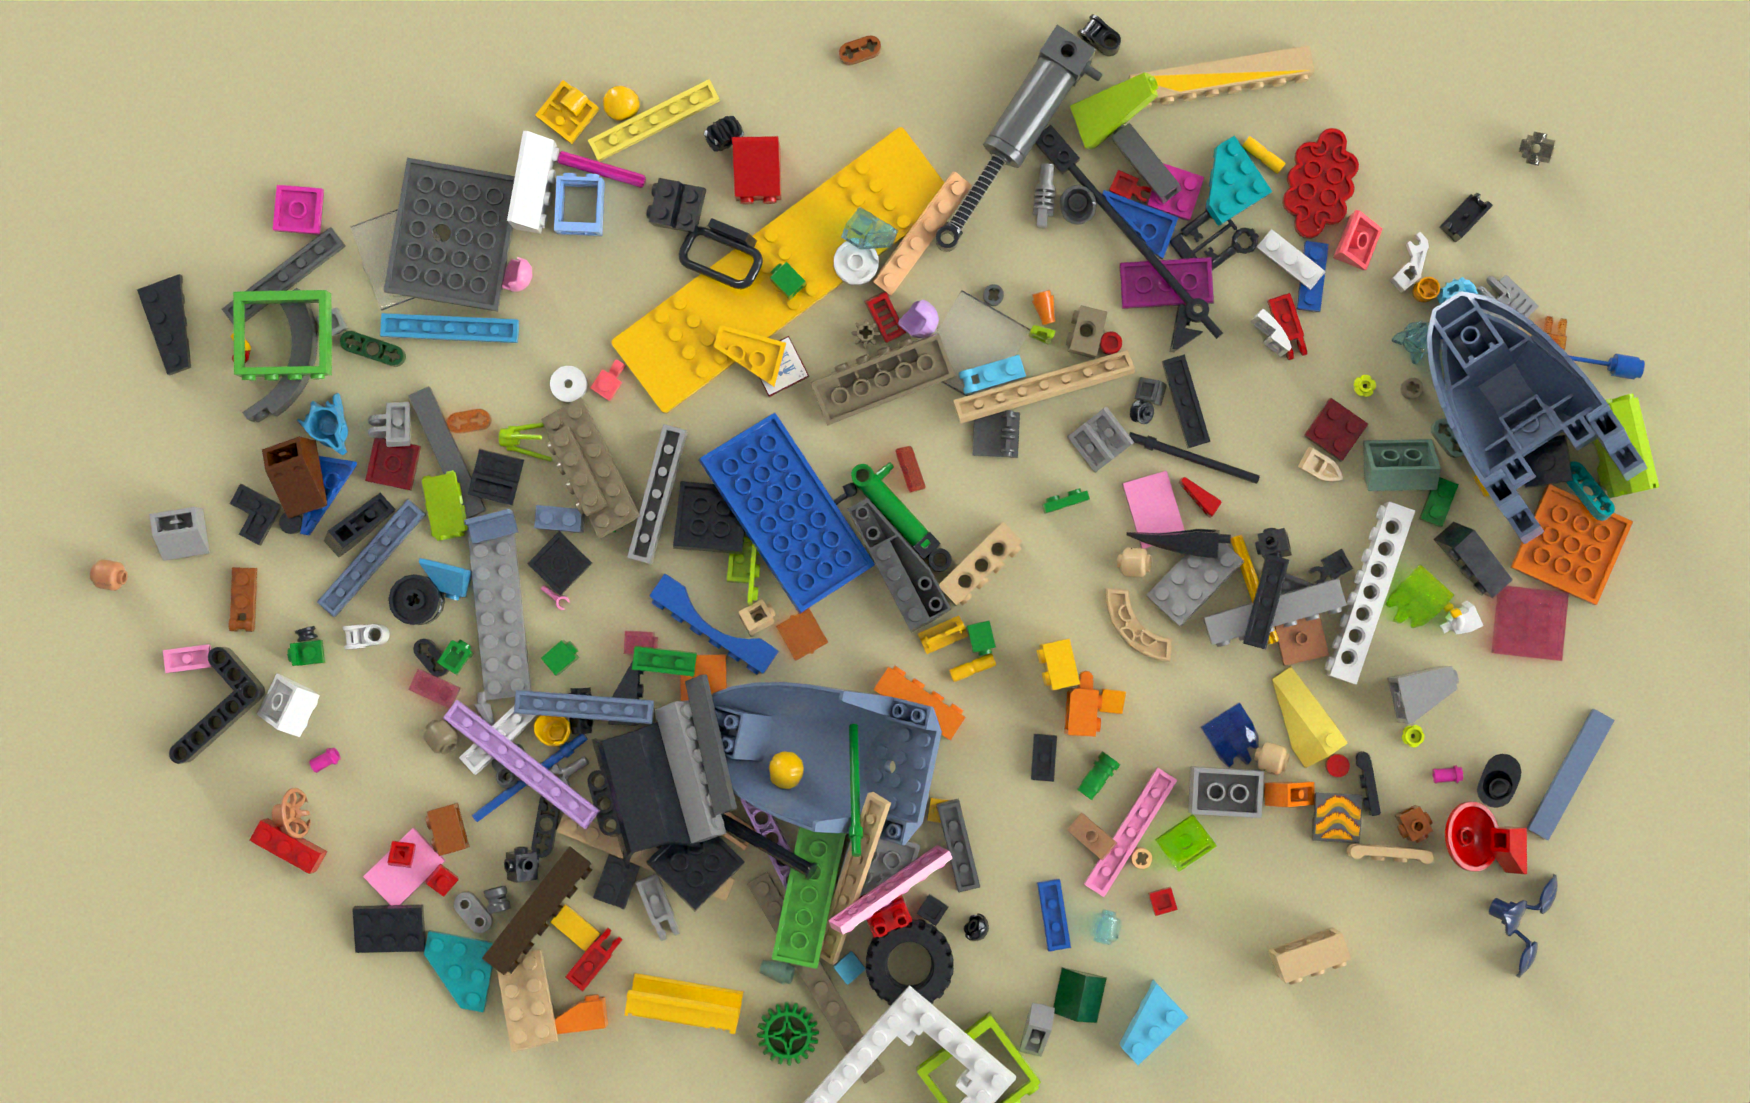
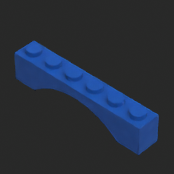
M667 574L662 576L649 595L654 599L652 601L653 605L661 610L666 607L672 611L671 617L680 623L685 620L691 624L690 630L699 636L704 633L710 637L709 643L718 649L723 646L729 650L728 656L737 662L742 659L748 663L746 668L756 675L759 672L764 674L779 653L778 649L761 638H736L710 626L693 607L686 587Z

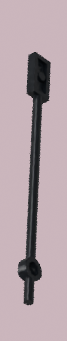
M1049 125L1044 129L1035 143L1062 175L1069 170L1082 186L1088 188L1094 194L1098 205L1187 305V318L1195 323L1202 322L1216 339L1222 336L1223 332L1208 316V303L1200 298L1193 299L1077 167L1076 163L1080 161V157L1053 126ZM1200 306L1202 312L1196 313L1193 308Z

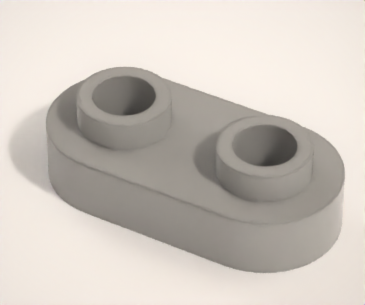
M462 892L456 896L454 909L474 932L484 933L491 928L493 924L492 915L488 914L487 908L473 893ZM463 900L468 901V908L462 907L461 902ZM477 918H482L484 920V924L482 926L476 923Z

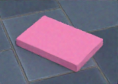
M1167 471L1122 484L1136 532L1167 533L1184 531ZM1139 541L1141 548H1148L1152 546Z
M412 828L399 841L416 845L411 868L388 865V852L363 876L390 905H401L430 876L439 864H443L446 861L442 856L438 855V851L435 852L432 845L415 828Z

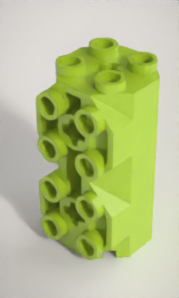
M1632 393L1614 398L1612 401L1611 398L1605 399L1614 415L1624 427L1632 445L1644 460L1647 469L1626 481L1599 440L1596 439L1592 443L1597 448L1600 461L1597 472L1601 486L1605 488L1609 498L1658 488L1659 483L1638 397L1634 398Z

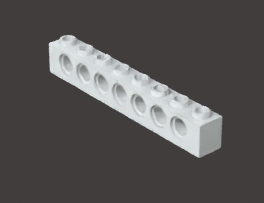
M1386 502L1378 508L1376 518H1378L1377 525L1371 529L1369 534V540H1371L1369 549L1366 548L1362 555L1361 561L1364 564L1362 569L1356 573L1354 583H1356L1355 590L1350 592L1347 599V605H1349L1347 614L1344 613L1341 617L1339 626L1342 628L1340 634L1334 638L1332 648H1334L1333 655L1328 657L1325 664L1326 676L1350 684H1357L1415 510L1392 502ZM1388 521L1392 522L1395 526L1392 534L1388 533L1385 529ZM1380 543H1384L1388 548L1384 556L1378 551ZM1374 564L1380 568L1378 577H1374L1371 574V567ZM1366 586L1371 587L1373 590V595L1370 599H1367L1363 594ZM1359 608H1363L1366 613L1362 621L1356 617V611ZM1352 629L1358 632V639L1355 642L1349 639V632ZM1345 651H1348L1351 655V660L1347 664L1341 660V655Z

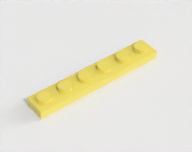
M710 79L589 139L588 142L600 162L720 102V99Z

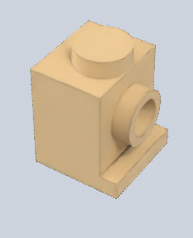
M763 599L738 612L750 637L774 623L773 617L776 616L770 603L766 605ZM757 616L763 617L760 621H755Z

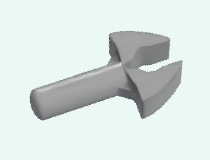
M582 757L565 768H560L557 763L551 768L550 772L554 775L563 774L561 780L569 786V776L588 765L589 761L586 757Z

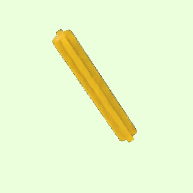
M1238 535L1231 538L1234 552L1244 560L1240 569L1253 603L1258 579L1243 536ZM1276 630L1270 632L1267 644L1278 642L1279 638Z

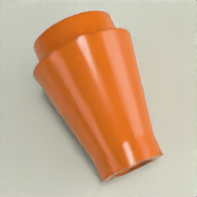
M1050 290L1032 294L1034 299L1032 303L1042 321V325L1056 322L1054 316V295H1051Z

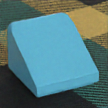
M852 951L833 965L847 985L866 969Z

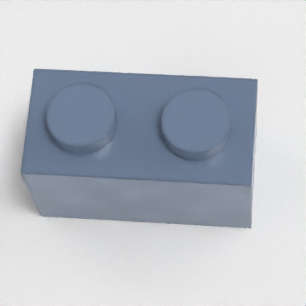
M536 505L534 528L584 533L585 513L581 515L576 508Z

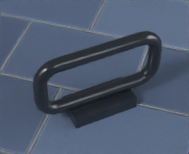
M711 218L708 224L709 228L700 226L697 229V234L690 232L687 234L679 250V260L684 267L740 290L748 288L755 281L761 269L763 258L760 251L755 248L757 240L748 232ZM704 236L751 255L754 261L746 278L737 280L688 259V252L695 238Z

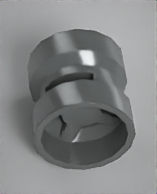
M506 885L483 891L489 903L487 906L488 914L511 909L510 901L506 898Z

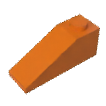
M599 994L587 995L584 1000H581L554 1018L557 1034L606 1028L608 1026L605 997L599 998Z

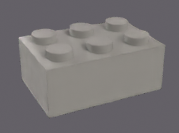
M1190 766L1188 812L1199 815L1262 818L1264 771Z

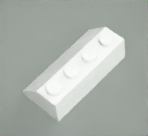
M523 131L507 221L516 230L541 234L542 228H546L548 217L545 214L546 205L549 206L551 202L549 187L550 183L553 184L555 180L553 165L554 161H558L559 148H557L554 140L529 131Z

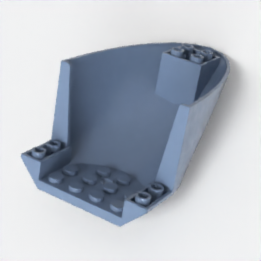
M789 682L749 683L731 686L711 694L735 795L764 812L810 831L849 833V827H851L849 725L857 724L860 815L867 794L874 792L891 802L879 839L905 845L922 825L942 734L933 707L896 697ZM782 751L794 752L803 762L804 771L802 779L797 786L791 789L779 788L770 780V761L775 754ZM892 761H894L896 765L895 771L893 773L890 771V764Z

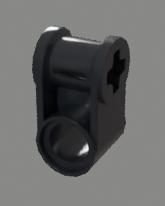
M1091 14L1089 17L1090 21L1083 29L1077 32L1079 37L1095 47L1103 55L1114 56L1120 48V34L1108 26L1100 17ZM1111 39L1115 41L1116 45L1108 47L1104 42Z

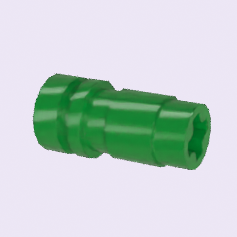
M1103 751L1098 756L1099 760H1095L1093 763L1095 764L1094 767L1088 772L1077 789L1090 800H1093L1105 785L1109 776L1112 777L1114 775L1113 771H1117L1121 765Z

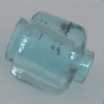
M1103 909L1102 913L1093 915L1089 934L1094 937L1093 941L1111 945L1112 942L1118 940L1122 921L1115 917L1116 912Z

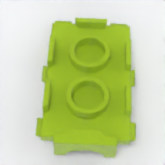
M452 470L439 476H423L421 480L426 500V511L428 510L431 526V536L435 537L437 541L465 536L464 531H467L468 526L465 525L464 520H467L465 507L462 505V492L460 483L457 482L456 472Z

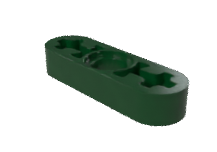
M347 331L340 338L341 347L350 353L393 367L401 366L405 362L406 354L404 350L396 345L354 331ZM354 336L355 341L363 344L362 347L351 345L349 348L346 340ZM370 343L378 344L379 351L377 354H368L367 347ZM384 346H387L385 351L394 353L397 350L400 358L392 362L391 357L384 355Z

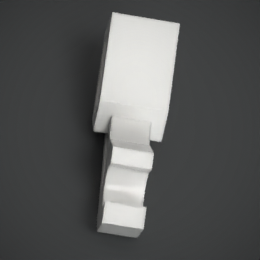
M1421 232L1414 236L1419 241V245L1416 246L1411 241L1406 244L1411 257L1410 263L1408 262L1390 279L1392 284L1401 293L1421 278L1427 249H1429L1428 240ZM1409 268L1413 274L1412 280L1403 273Z

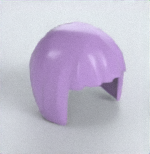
M920 300L912 304L910 309L899 319L898 325L912 337L926 338L935 332L939 317L933 305L925 300Z

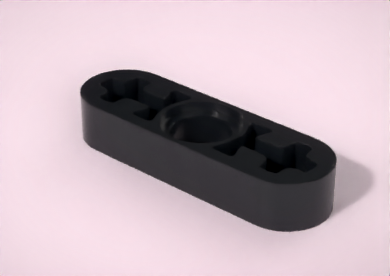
M542 795L539 800L531 850L537 852V856L540 858L548 856L553 851L560 809L554 805L551 806L550 812L555 811V816L549 813L542 814V810L547 811L548 803L545 802L546 798ZM545 817L550 818L553 822V826L549 831L543 830L540 826L541 820ZM538 832L543 835L551 834V839L549 837L545 838V845L548 846V849L544 850L543 853L540 852V848H537V844H540L543 836L538 837Z

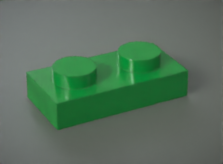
M1439 477L1437 490H1430L1419 519L1438 527H1443L1459 484Z
M1081 488L1067 492L1068 497L1060 499L1059 495L1047 498V503L1042 505L1044 514L1090 500L1088 491L1082 492Z

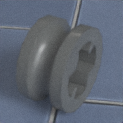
M996 284L987 286L983 293L985 303L990 306L999 305L1004 297L1003 289ZM990 290H993V292L997 290L999 292L998 300L994 301L992 299L991 301L988 299Z

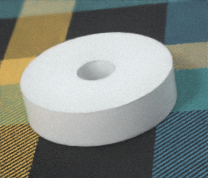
M574 366L560 367L551 377V391L562 402L571 403L580 397L582 398L587 391L588 383L586 376L580 369ZM571 380L573 382L571 388L565 387L566 381Z

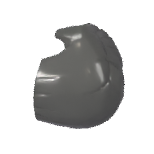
M1081 185L1067 188L1060 197L1061 213L1066 221L1071 224H1085L1092 219L1096 212L1094 194L1088 188Z

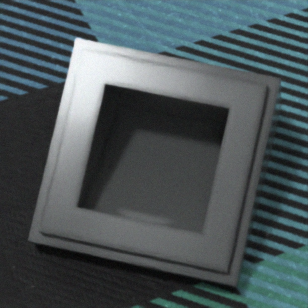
M1140 377L1134 399L1161 406L1167 385L1160 380Z

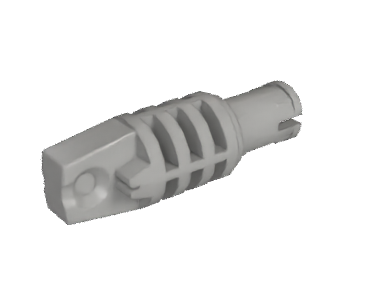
M1041 164L1039 184L1035 187L1033 215H1037L1038 228H1047L1048 216L1053 217L1056 190L1053 185V164Z

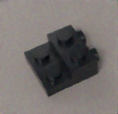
M659 178L658 183H654L652 186L653 205H649L646 212L649 223L656 227L697 234L706 189L704 187L682 184L680 181Z

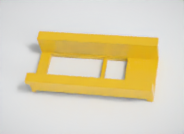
M635 973L632 990L627 992L624 1016H628L631 1013L632 1016L709 1029L710 1027H715V1030L721 1028L722 1031L727 1029L730 1030V1034H735L744 991Z

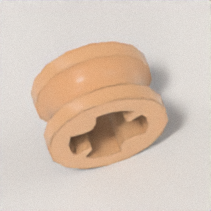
M1139 847L1133 850L1131 862L1135 867L1145 869L1151 865L1152 855L1147 849ZM1139 852L1143 855L1144 853L1147 854L1144 864L1141 862L1137 864L1135 861L1138 858L1137 854Z

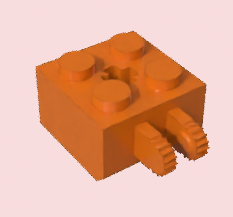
M1090 671L1080 672V684H1078L1077 688H1071L1067 691L1064 733L1067 735L1096 737V732H1100L1101 718L1097 717L1098 709L1102 708V695L1099 694V690L1093 689V675Z

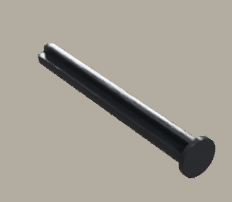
M726 814L721 815L726 831L805 875V879L809 880L814 875L817 863H810Z

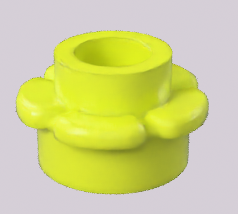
M1362 375L1354 381V391L1359 396L1369 397L1373 394V390L1376 389V382L1369 375Z
M1409 725L1403 729L1402 741L1408 744L1409 747H1418L1424 741L1425 735L1420 726Z

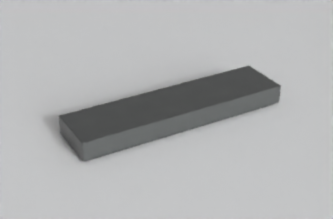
M959 798L936 804L947 849L952 856L950 861L958 893L980 888Z

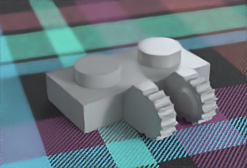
M410 402L386 403V414L372 415L368 418L369 424L382 426L368 429L370 437L384 438L386 436L387 447L410 446Z

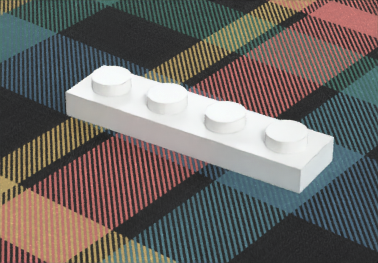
M513 706L493 727L513 741L539 715L514 713ZM475 743L459 757L475 775L494 759Z

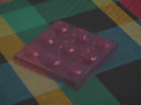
M1514 586L1503 588L1497 594L1491 653L1562 661L1569 593Z

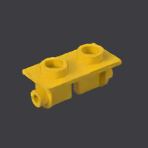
M958 615L918 633V636L926 654H929L968 637V634Z

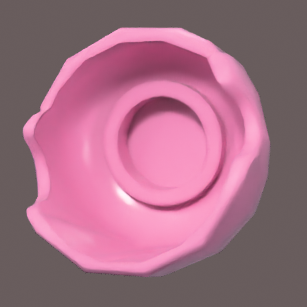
M517 257L518 260L511 259L508 263L502 288L519 292L530 284L532 266L527 260Z

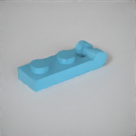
M1020 354L958 373L960 380L963 379L965 395L1026 377ZM978 375L980 383L973 384L971 377Z

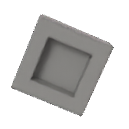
M337 307L332 309L333 337L348 329Z

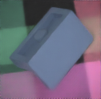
M511 509L464 520L465 525L469 527L473 544L519 533L514 512Z

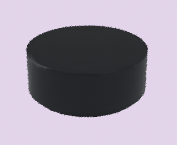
M284 513L279 519V526L287 534H296L301 531L303 517L299 515L288 518L286 513Z

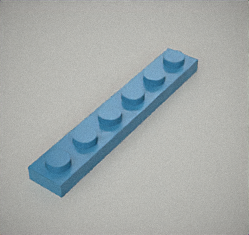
M381 313L380 336L389 338L518 343L519 320Z

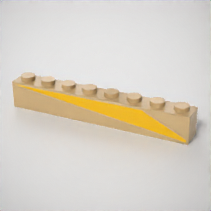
M1310 45L1145 72L1155 77L1158 83V89H1156L1158 97L1144 108L1151 107L1152 103L1161 102V105L1172 104L1177 99L1192 101L1201 95L1211 98L1218 96L1220 92L1228 91V94H1235L1241 92V89L1244 88L1259 90L1268 84L1278 87L1285 85L1287 81L1295 80V83L1306 82L1315 72ZM1142 73L1131 74L1128 79L1133 78Z

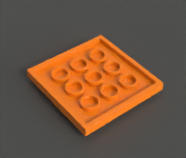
M1546 485L1534 512V517L1544 530V533L1526 544L1521 542L1510 568L1592 605H1597L1633 521L1616 513H1613L1607 520H1597L1577 496L1553 485Z

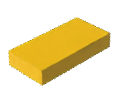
M567 904L564 905L556 918L554 917L550 922L585 952L601 934Z

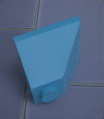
M419 559L421 567L438 590L446 593V598L459 600V597L467 596L472 577L471 570L428 559Z

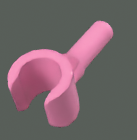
M545 585L542 586L541 590L556 601V606L561 610H565L558 602L560 599H566L570 603L569 598L563 595L559 596Z

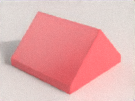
M1355 210L1347 220L1333 258L1359 269L1367 270L1383 228L1361 211Z

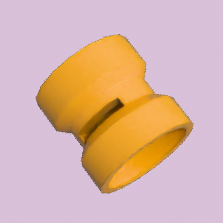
M1424 277L1413 286V297L1418 302H1429L1439 294L1440 284L1433 277Z

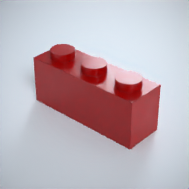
M269 818L260 820L249 840L308 874L317 871L328 852L303 837L293 838L284 827H277Z

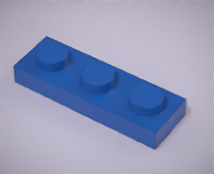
M1305 241L1303 254L1323 270H1326L1329 244ZM1325 273L1311 290L1301 282L1299 283L1296 310L1321 311Z

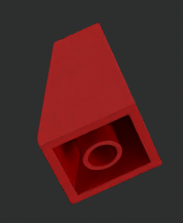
M732 137L736 201H740V204L745 205L754 204V201H763L764 204L777 203L776 200H781V149L779 137Z

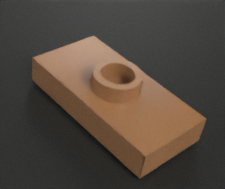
M1082 812L1067 829L1101 860H1104L1117 844L1114 839Z

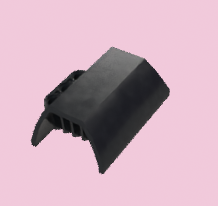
M658 721L638 730L606 740L592 739L600 770H595L588 776L587 782L593 805L600 810L596 816L600 831L604 835L610 837L617 836L625 868L631 867V856L638 851L664 844L701 847L700 842L691 843ZM602 775L605 778L604 785L597 788L594 781L598 776ZM609 798L611 801L610 807L603 810L600 803L602 799ZM610 820H615L617 824L613 832H608L606 829V825Z

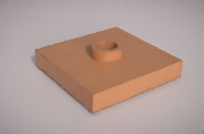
M1302 618L1296 620V625L1284 628L1283 624L1275 626L1279 638L1278 645L1283 666L1329 656L1321 618L1310 621Z

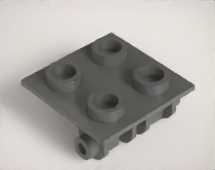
M1005 410V412L1002 411L975 419L972 456L1018 458L1020 412Z

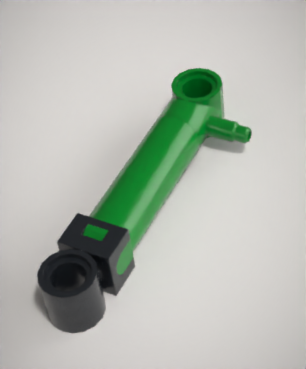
M889 462L876 473L867 464L856 465L851 472L852 482L923 560L928 557L931 569L937 572L948 569L952 561L950 553L945 549H938L941 543L882 481L894 468L893 464ZM866 470L869 473L868 480L865 482L858 481L856 478L857 472ZM936 554H943L946 557V564L939 567L934 564L933 558Z

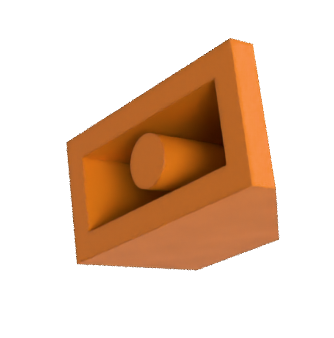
M1314 782L1265 783V806L1296 807L1314 805Z

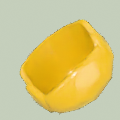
M615 86L609 89L603 98L604 111L610 118L618 121L635 117L640 107L639 97L635 91L624 86Z
M539 715L534 723V734L542 744L557 747L568 740L571 734L570 722L566 717Z
M782 751L775 754L769 764L770 780L773 784L783 789H791L797 786L802 779L804 771L801 758L794 752Z

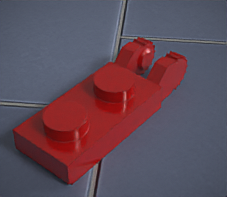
M1288 293L1267 300L1272 317L1282 327L1289 341L1296 339L1301 355H1307V347L1303 338L1304 333L1291 294ZM1292 348L1286 353L1288 360L1294 359Z
M609 928L603 932L597 941L595 940L565 976L582 992L611 958L612 952L623 940L620 937L616 938L608 950L600 945L611 934L612 930Z

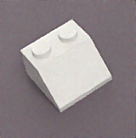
M276 673L257 715L277 730L300 737L303 730L307 727L308 719L316 708L320 695L310 688Z

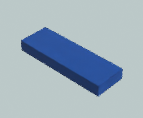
M1060 879L1037 882L1048 952L1071 948Z

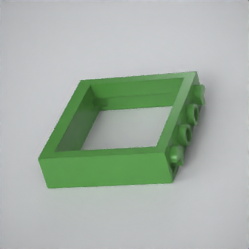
M327 290L233 292L234 375L242 377V380L256 381V377H265V380L276 381L282 376H288V380H302V376H311V379L319 380L325 379V376H332V305L330 292ZM319 303V366L245 367V304Z

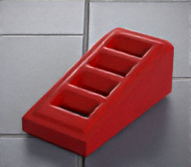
M881 292L864 301L885 343L906 333L898 325L899 317L887 292ZM884 300V305L874 309L873 305ZM886 309L889 310V313L878 317V313ZM891 317L893 318V321H891L890 323L884 326L882 325L881 322ZM895 325L898 327V329L886 334L885 330Z
M1182 477L1179 480L1181 487L1209 518L1213 517L1222 503L1221 500L1188 478Z

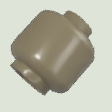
M433 720L427 724V730L423 738L434 753L447 754L457 746L458 734L446 720Z

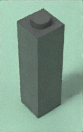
M1130 122L1126 126L1122 125L1114 131L1112 140L1116 147L1163 204L1181 191L1179 182Z

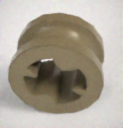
M1409 378L1401 384L1400 389L1405 398L1414 399L1422 394L1424 388L1418 378ZM1409 382L1417 386V390L1414 391L1416 394H1413L1412 391H1407V387L1410 386L1408 385Z

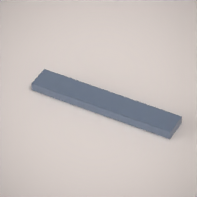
M407 499L321 596L317 603L333 617H336L426 514L411 500Z
M516 690L514 713L652 724L654 700Z
M1596 709L1591 710L1527 826L1529 831L1549 841L1614 723V719Z

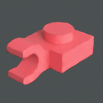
M616 359L609 372L602 369L590 388L611 401L623 383L617 378L626 365Z

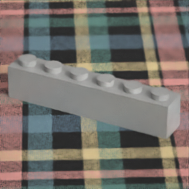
M663 424L639 512L641 517L637 519L627 558L653 564L688 434L684 429Z
M1331 579L1280 594L1271 632L1275 631V626L1281 624L1286 628L1296 625V620L1305 618L1306 621L1320 618L1319 613L1328 611V615L1341 612V607L1347 606L1339 579ZM1253 603L1203 617L1210 644H1216L1217 647L1230 644V639L1238 637L1239 641L1243 640Z
M689 700L673 702L656 709V718L691 843L707 841L726 834L722 816L714 815Z

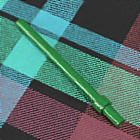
M850 724L851 827H849V839H851L852 856L859 857L861 856L863 827L860 825L858 725Z

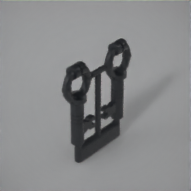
M1205 207V211L1180 229L1182 233H1179L1170 240L1171 246L1181 259L1197 258L1195 253L1232 227L1236 232L1232 236L1230 247L1219 255L1213 253L1214 250L1211 246L1208 248L1209 252L1207 250L1204 251L1206 256L1212 257L1213 271L1235 253L1247 254L1253 252L1258 245L1259 235L1255 233L1256 231L1253 228L1237 229V226L1230 219L1226 226L1194 250H1191L1183 239V235L1185 237L1189 234L1194 236L1196 243L1199 242V237L1200 239L1204 238L1201 233H1198L1197 228L1210 218L1213 219ZM1243 233H1246L1252 241L1251 246H1248V248H1242L1240 243L1237 242L1238 237Z

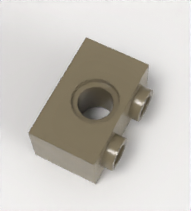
M1083 305L1080 306L1079 311L1074 310L1071 321L1072 324H1075L1073 333H1068L1066 345L1070 346L1069 353L1095 359L1107 311ZM1080 327H1089L1092 332L1091 336H1082L1080 334Z

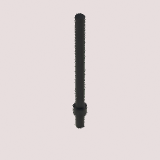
M1133 432L1129 433L1134 443L1143 445L1145 449L1150 451L1155 449L1255 484L1259 481L1260 475L1165 444L1149 435L1145 437Z

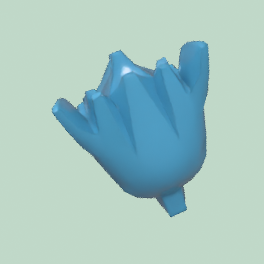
M334 394L333 404L326 401L325 407L312 401L310 403V412L305 415V421L298 418L297 422L312 438L324 446L333 448L341 455L346 454L347 450L344 442L348 436V426L340 394Z

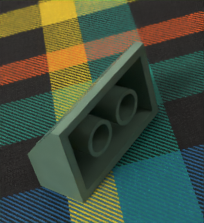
M1432 439L1363 441L1364 478L1368 491L1437 490L1441 467Z

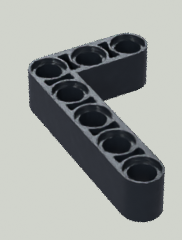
M215 647L211 649L208 653V661L233 689V692L170 748L169 757L174 763L181 764L194 760L260 701L265 694L263 684L233 650L228 647ZM220 651L225 654V661L223 663H220L217 659ZM235 668L239 669L241 673L238 680H235L232 676ZM251 685L256 689L254 697H250L247 692ZM232 701L238 703L239 708L236 713L230 709ZM216 716L221 719V726L219 728H216L213 724ZM199 731L204 735V740L201 744L196 740V734ZM181 747L185 748L187 752L184 759L179 756V749Z

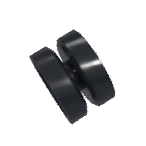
M413 574L404 576L395 582L390 589L388 601L390 610L395 618L410 625H424L433 622L442 613L445 596L444 592L438 590L430 577ZM416 597L420 599L419 604L415 603Z

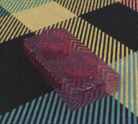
M418 669L408 690L450 709L461 687Z

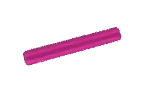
M561 151L558 156L559 164L640 188L644 186L646 177L643 174Z

